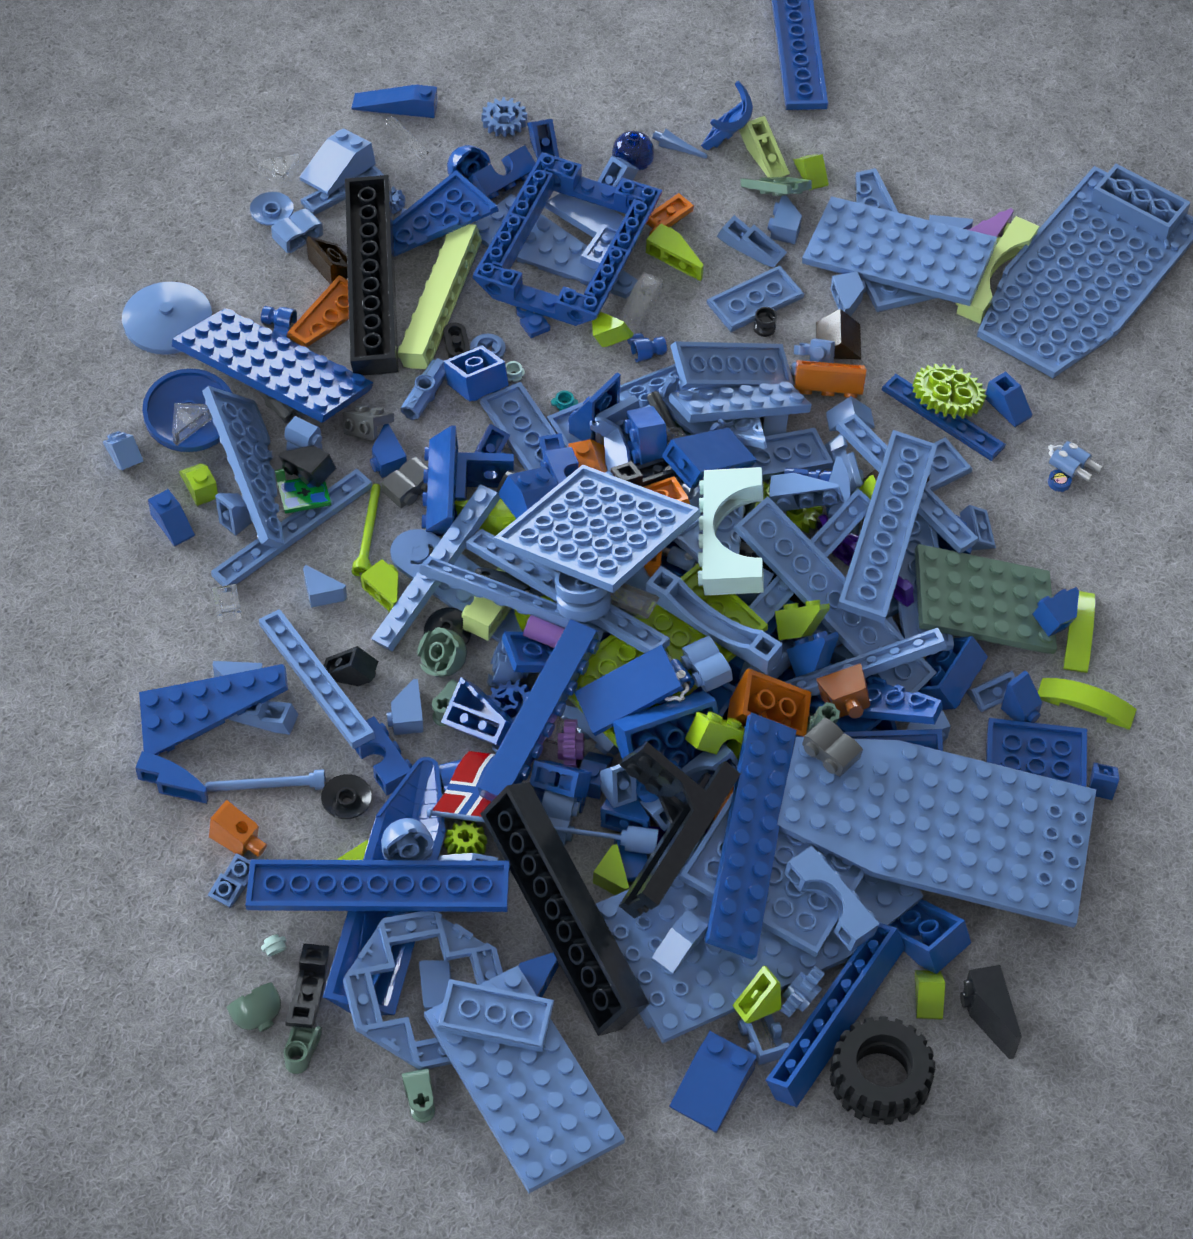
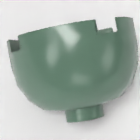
M440 627L435 628L432 632L428 631L420 640L417 650L422 662L420 666L427 674L437 677L455 674L462 668L467 657V648L462 637L452 630Z
M272 982L251 990L252 993L245 997L242 995L226 1007L231 1019L237 1026L245 1030L258 1028L260 1032H263L274 1025L272 1020L280 1012L281 998Z

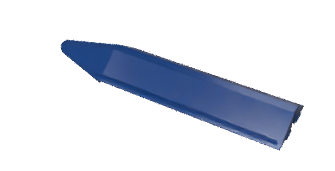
M423 757L418 759L376 814L363 860H385L381 846L383 833L391 823L404 818L416 819L427 827L434 841V845L431 848L433 853L427 860H438L445 836L444 817L432 816L429 818L427 816V810L429 808L433 810L442 797L439 765L433 758ZM348 911L323 998L351 1013L343 979L377 929L381 920L387 917L420 911ZM415 941L390 946L395 963L394 971L371 975L381 1016L395 1015Z

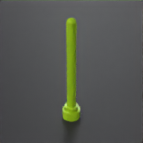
M378 483L373 484L371 488L359 557L353 562L351 570L354 576H360V573H364L372 567L368 557L381 486Z

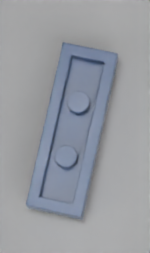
M603 224L581 255L580 263L589 268L597 269L611 243L609 236L603 235L601 237L605 230L616 233L618 229Z

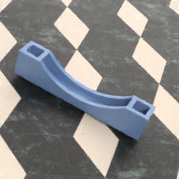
M660 566L647 581L646 597L705 636H710L713 641L764 674L768 675L782 658L783 644L762 630L743 626L722 615L698 597L681 578L664 567Z

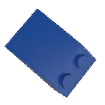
M616 373L591 397H587L577 411L575 410L571 413L568 419L569 433L581 441L589 439L595 441L596 432L591 430L589 423L590 421L596 423L595 417L598 413L620 402L621 374Z
M544 466L509 474L498 495L517 519L554 489L558 483Z
M923 899L889 925L898 929L905 946L904 952L919 966L935 974L941 971L971 944L965 920Z
M709 1031L669 1107L717 1133L753 1073L757 1056Z

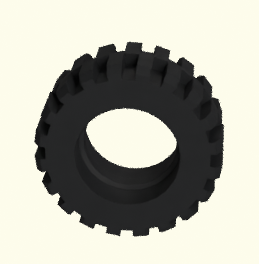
M880 1016L879 1020H874L873 1017L864 1018L863 1024L858 1021L852 1024L850 1031L845 1030L840 1036L839 1042L836 1043L830 1066V1083L832 1087H835L833 1093L837 1100L843 1099L842 1107L847 1112L851 1109L854 1110V1117L860 1120L864 1116L870 1118L869 1123L876 1125L878 1120H884V1125L893 1124L895 1118L899 1122H903L908 1119L909 1113L915 1115L928 1098L935 1073V1061L932 1060L934 1053L931 1047H926L927 1039L923 1034L918 1036L916 1034L917 1029L911 1024L906 1027L902 1024L903 1020L895 1018V1021H890L888 1016ZM870 1054H886L902 1064L907 1073V1079L896 1086H878L864 1078L858 1069L857 1063L860 1059Z

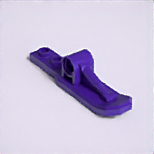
M820 514L816 517L818 531L829 520L825 514ZM848 534L832 552L834 556L849 567L859 536ZM898 575L892 596L908 607L914 603V588L910 581Z

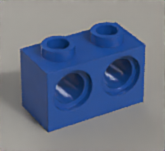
M534 760L530 783L534 787L572 798L587 797L592 772L551 760Z

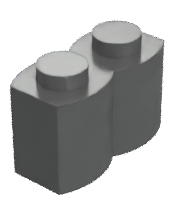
M417 457L408 460L399 470L392 472L381 482L382 492L400 508H403L405 505H412L419 495L427 492L428 484L424 483V469H428V466Z
M825 717L804 736L802 743L805 752L809 756L821 760L824 768L829 773H834L840 777L860 759L863 751L862 747L853 738L844 734L834 722Z

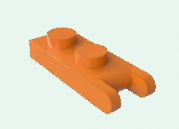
M680 193L653 210L646 225L652 228L649 236L660 223L671 227L693 211L694 205Z

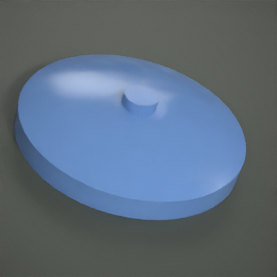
M161 282L139 290L128 300L123 310L122 323L126 336L138 348L155 354H175L181 351L171 346L172 339L211 317L212 309L206 296L198 289L179 282Z

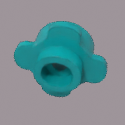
M560 391L557 393L556 398L551 400V405L556 406L560 411L578 404V400L574 399L573 394L569 391Z

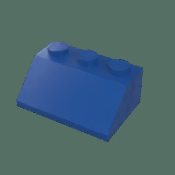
M973 636L953 638V650L939 651L928 655L925 659L937 673L917 692L941 700L942 710L956 709L960 705L961 699L971 687L973 680L978 672L981 671L983 664L988 658Z

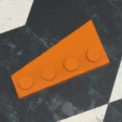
M339 275L291 327L287 337L301 346L309 347L349 320L348 280Z

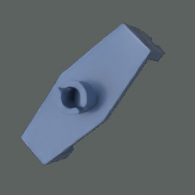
M674 374L672 379L669 377L666 380L660 395L668 411L680 427H683V430L694 435L724 428L725 422L722 419H719V422L714 424L710 421L689 423L669 402L670 393L677 392L676 388L679 377Z
M595 417L596 423L590 421V428L604 436L605 465L608 470L606 474L614 476L610 469L632 461L630 451L620 426L604 417Z

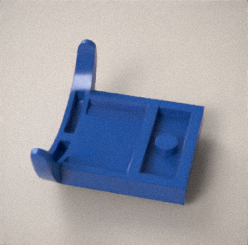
M737 81L735 86L740 93L742 101L718 118V120L712 119L710 121L713 128L701 144V147L705 150H709L713 146L717 148L724 141V138H731L734 133L743 128L750 120L753 111L752 101L740 81Z

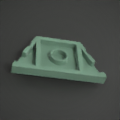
M762 177L758 180L741 178V187L760 190L761 194L784 196L785 194H802L803 191L812 189V180L793 177Z

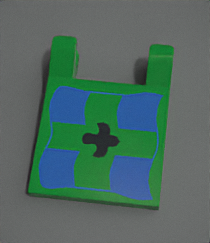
M283 468L275 470L276 482L285 514L331 505L325 481L319 487L310 483L305 484L300 478L286 481Z

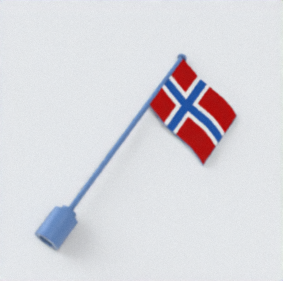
M469 751L457 765L443 796L433 810L432 808L427 810V816L429 818L438 816L484 822L480 813L492 801L480 796L478 785L495 754ZM554 826L557 832L621 840L620 845L625 846V851L652 854L656 848L659 830L628 826L627 830H622V835Z

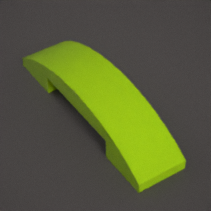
M1079 591L1077 617L1068 626L1064 670L1088 673L1095 616L1094 593Z
M1042 678L1038 690L1042 701L1057 706L1061 702L1106 717V722L1129 730L1137 710L1123 699L1105 690L1073 680Z

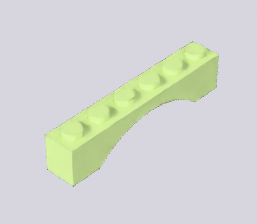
M1015 216L1011 223L1006 224L1003 236L997 238V244L971 305L967 306L956 303L958 315L981 324L986 311L991 306L993 298L990 289L992 275L1001 265L1014 258L1025 244L1030 245L1032 238L1038 233V225Z

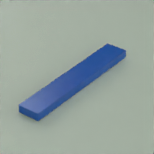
M895 374L882 386V391L990 461L1005 448V443L966 418L962 419L959 415H956L955 419H953L951 414H947L944 417L943 412L935 414V409L928 410L927 404H920L921 399L915 398L916 393L912 392L914 388L912 384L901 376Z

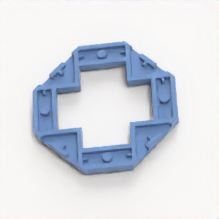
M420 911L383 918L343 979L355 1031L418 1070L452 1064L437 1038L415 1042L409 1017L383 1022L371 975L394 971L395 963L390 946L438 937L444 961L470 957L476 983L479 985L503 973L497 949L489 943L485 944L473 936V933L457 923L454 925L444 919L439 912Z

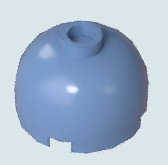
M499 641L490 663L493 664L492 672L494 674L493 676L488 674L487 679L488 686L499 688L498 684L500 683L506 685L508 680L515 684L517 680L526 679L529 672H514L503 641Z
M404 818L391 823L383 833L381 846L385 860H427L433 853L431 849L434 845L432 835L427 827L416 819Z

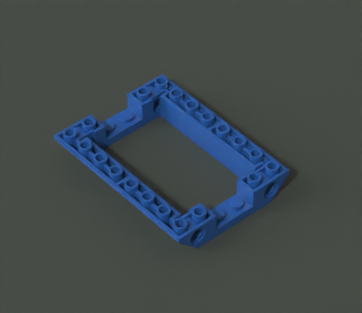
M542 152L476 268L473 279L493 299L574 326L597 319L662 195V190L623 177L617 187L582 177L581 164ZM553 191L626 214L584 295L563 286L559 296L523 285L522 272L511 269Z

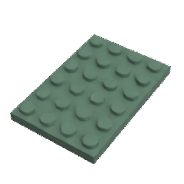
M921 544L916 546L914 550L919 628L926 630L938 628L941 633L961 637L973 636L976 640L1049 654L1056 652V634L1048 637L1032 615L1039 607L1037 603L1046 596L1052 598L1050 571L965 553L959 554L955 551Z

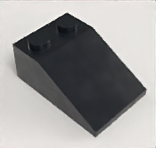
M995 965L971 969L967 979L964 980L963 992L960 993L962 1007L968 1009L969 1016L1006 1057L1013 1059L1022 1035L1001 966Z

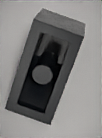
M359 646L326 658L324 667L335 682L361 686L372 682L375 678L379 661Z

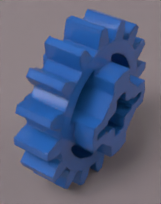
M508 680L506 685L500 683L498 684V689L491 688L493 693L491 696L487 695L513 721L522 707V701L524 704L531 691L520 680H517L515 684L511 680Z

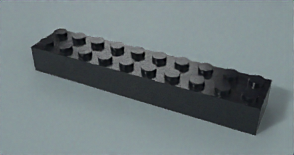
M389 175L346 178L349 340L352 371L361 375L399 372L393 214Z
M531 783L507 785L480 814L504 860L510 862V871L597 1035L601 1036L619 1031L650 1003Z

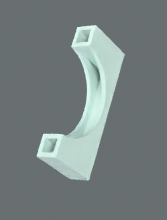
M762 467L704 470V480L699 482L700 495H704V498H699L700 512H703V516L699 517V529L703 530V534H699V549H703V552H698L699 567H702V571H698V584L703 586L704 595L764 593L762 558L736 554L724 547L716 537L718 526L729 513L743 505L763 501Z

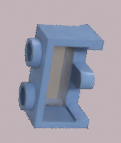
M772 1014L749 1024L745 1023L741 1016L740 1020L737 1021L741 1035H747L749 1040L747 1050L757 1056L758 1065L781 1059L790 1046L789 1042L783 1043L781 1039L780 1022L775 1023Z

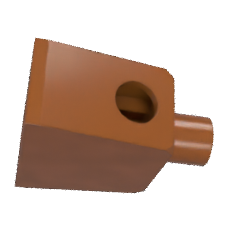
M861 663L816 679L822 700L825 703L828 702L835 705L837 710L840 711L839 718L847 715L851 718H859L863 714V710L871 706Z

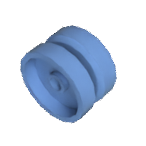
M560 571L556 573L554 581L557 592V608L559 613L566 619L587 622L596 620L609 611L611 592Z

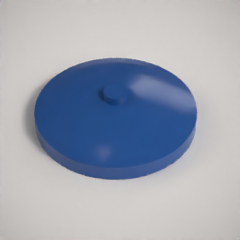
M180 369L170 372L155 381L145 395L142 409L145 426L158 443L169 449L179 452H197L208 449L220 442V436L213 424V418L205 403L206 400L202 391L208 386L232 393L231 389L221 378L204 370Z

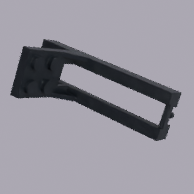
M646 742L625 756L619 764L629 776L641 782L647 791L658 796L670 822L667 831L619 904V907L634 919L641 916L643 912L647 913L649 909L652 910L659 906L741 775L726 761L718 766L711 779H709L711 775L707 772L696 783ZM682 791L686 801L683 803L674 795Z

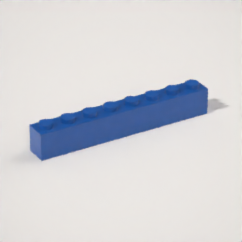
M572 619L569 620L478 785L480 797L493 801L507 785L519 784L523 780L528 779L532 769V762L540 757L546 737L549 738L554 731L556 718L563 715L567 698L576 691L579 676L586 673L591 654H596L599 649L600 641L597 630Z
M879 923L874 936L859 945L767 1077L766 1082L775 1100L796 1108L832 1057L836 1043L839 1042L842 1033L845 1030H850V1026L855 1023L904 951L905 946L896 927Z

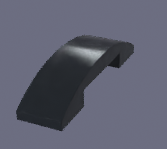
M664 458L639 466H635L630 461L610 469L614 477L641 487L678 476Z
M303 943L299 961V973L293 999L289 1004L285 1026L313 1027L323 992L330 950L329 946Z

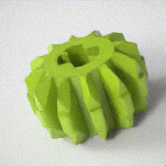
M463 820L461 826L454 823L452 830H447L444 847H446L448 855L465 853L484 855L486 852L487 837L484 835L483 827L477 828L475 821L467 825L466 821Z

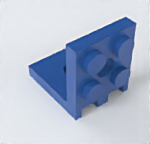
M458 452L455 501L467 500V487H479L481 484L487 488H498L505 473L508 470L514 471V454Z

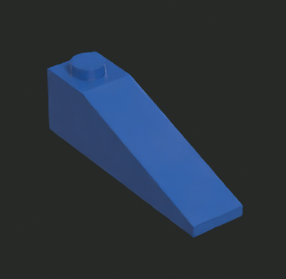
M409 85L355 93L351 110L435 118L438 104L437 87Z

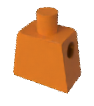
M228 800L211 817L209 838L235 854L243 856L249 850L259 857L267 847L266 843L257 838L259 829L257 823Z

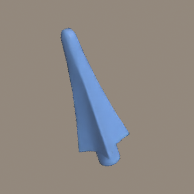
M665 129L663 134L655 131L652 139L659 141V147L707 158V154L689 145L667 129Z

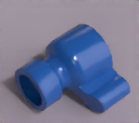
M264 306L261 312V323L268 325L274 323L273 333L287 337V333L291 329V323L295 324L297 322V310L287 307H280L275 310L273 307Z
M636 333L632 338L627 339L628 344L631 346L632 355H638V359H635L636 362L649 360L653 357V354L662 355L667 353V344L663 336L655 337L651 341L645 338L642 333Z

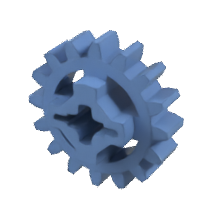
M502 97V101H498L495 98L493 104L487 102V107H483V113H481L483 128H488V133L494 131L495 136H498L500 133L503 134V137H506L508 133L515 136V131L522 132V127H526L527 112H525V106L521 107L520 101L513 103V98L506 101L505 97Z
M817 966L808 975L801 971L783 993V996L788 1000L783 1004L780 1011L788 1018L797 1008L803 1012L821 991L822 988L817 983L825 973Z

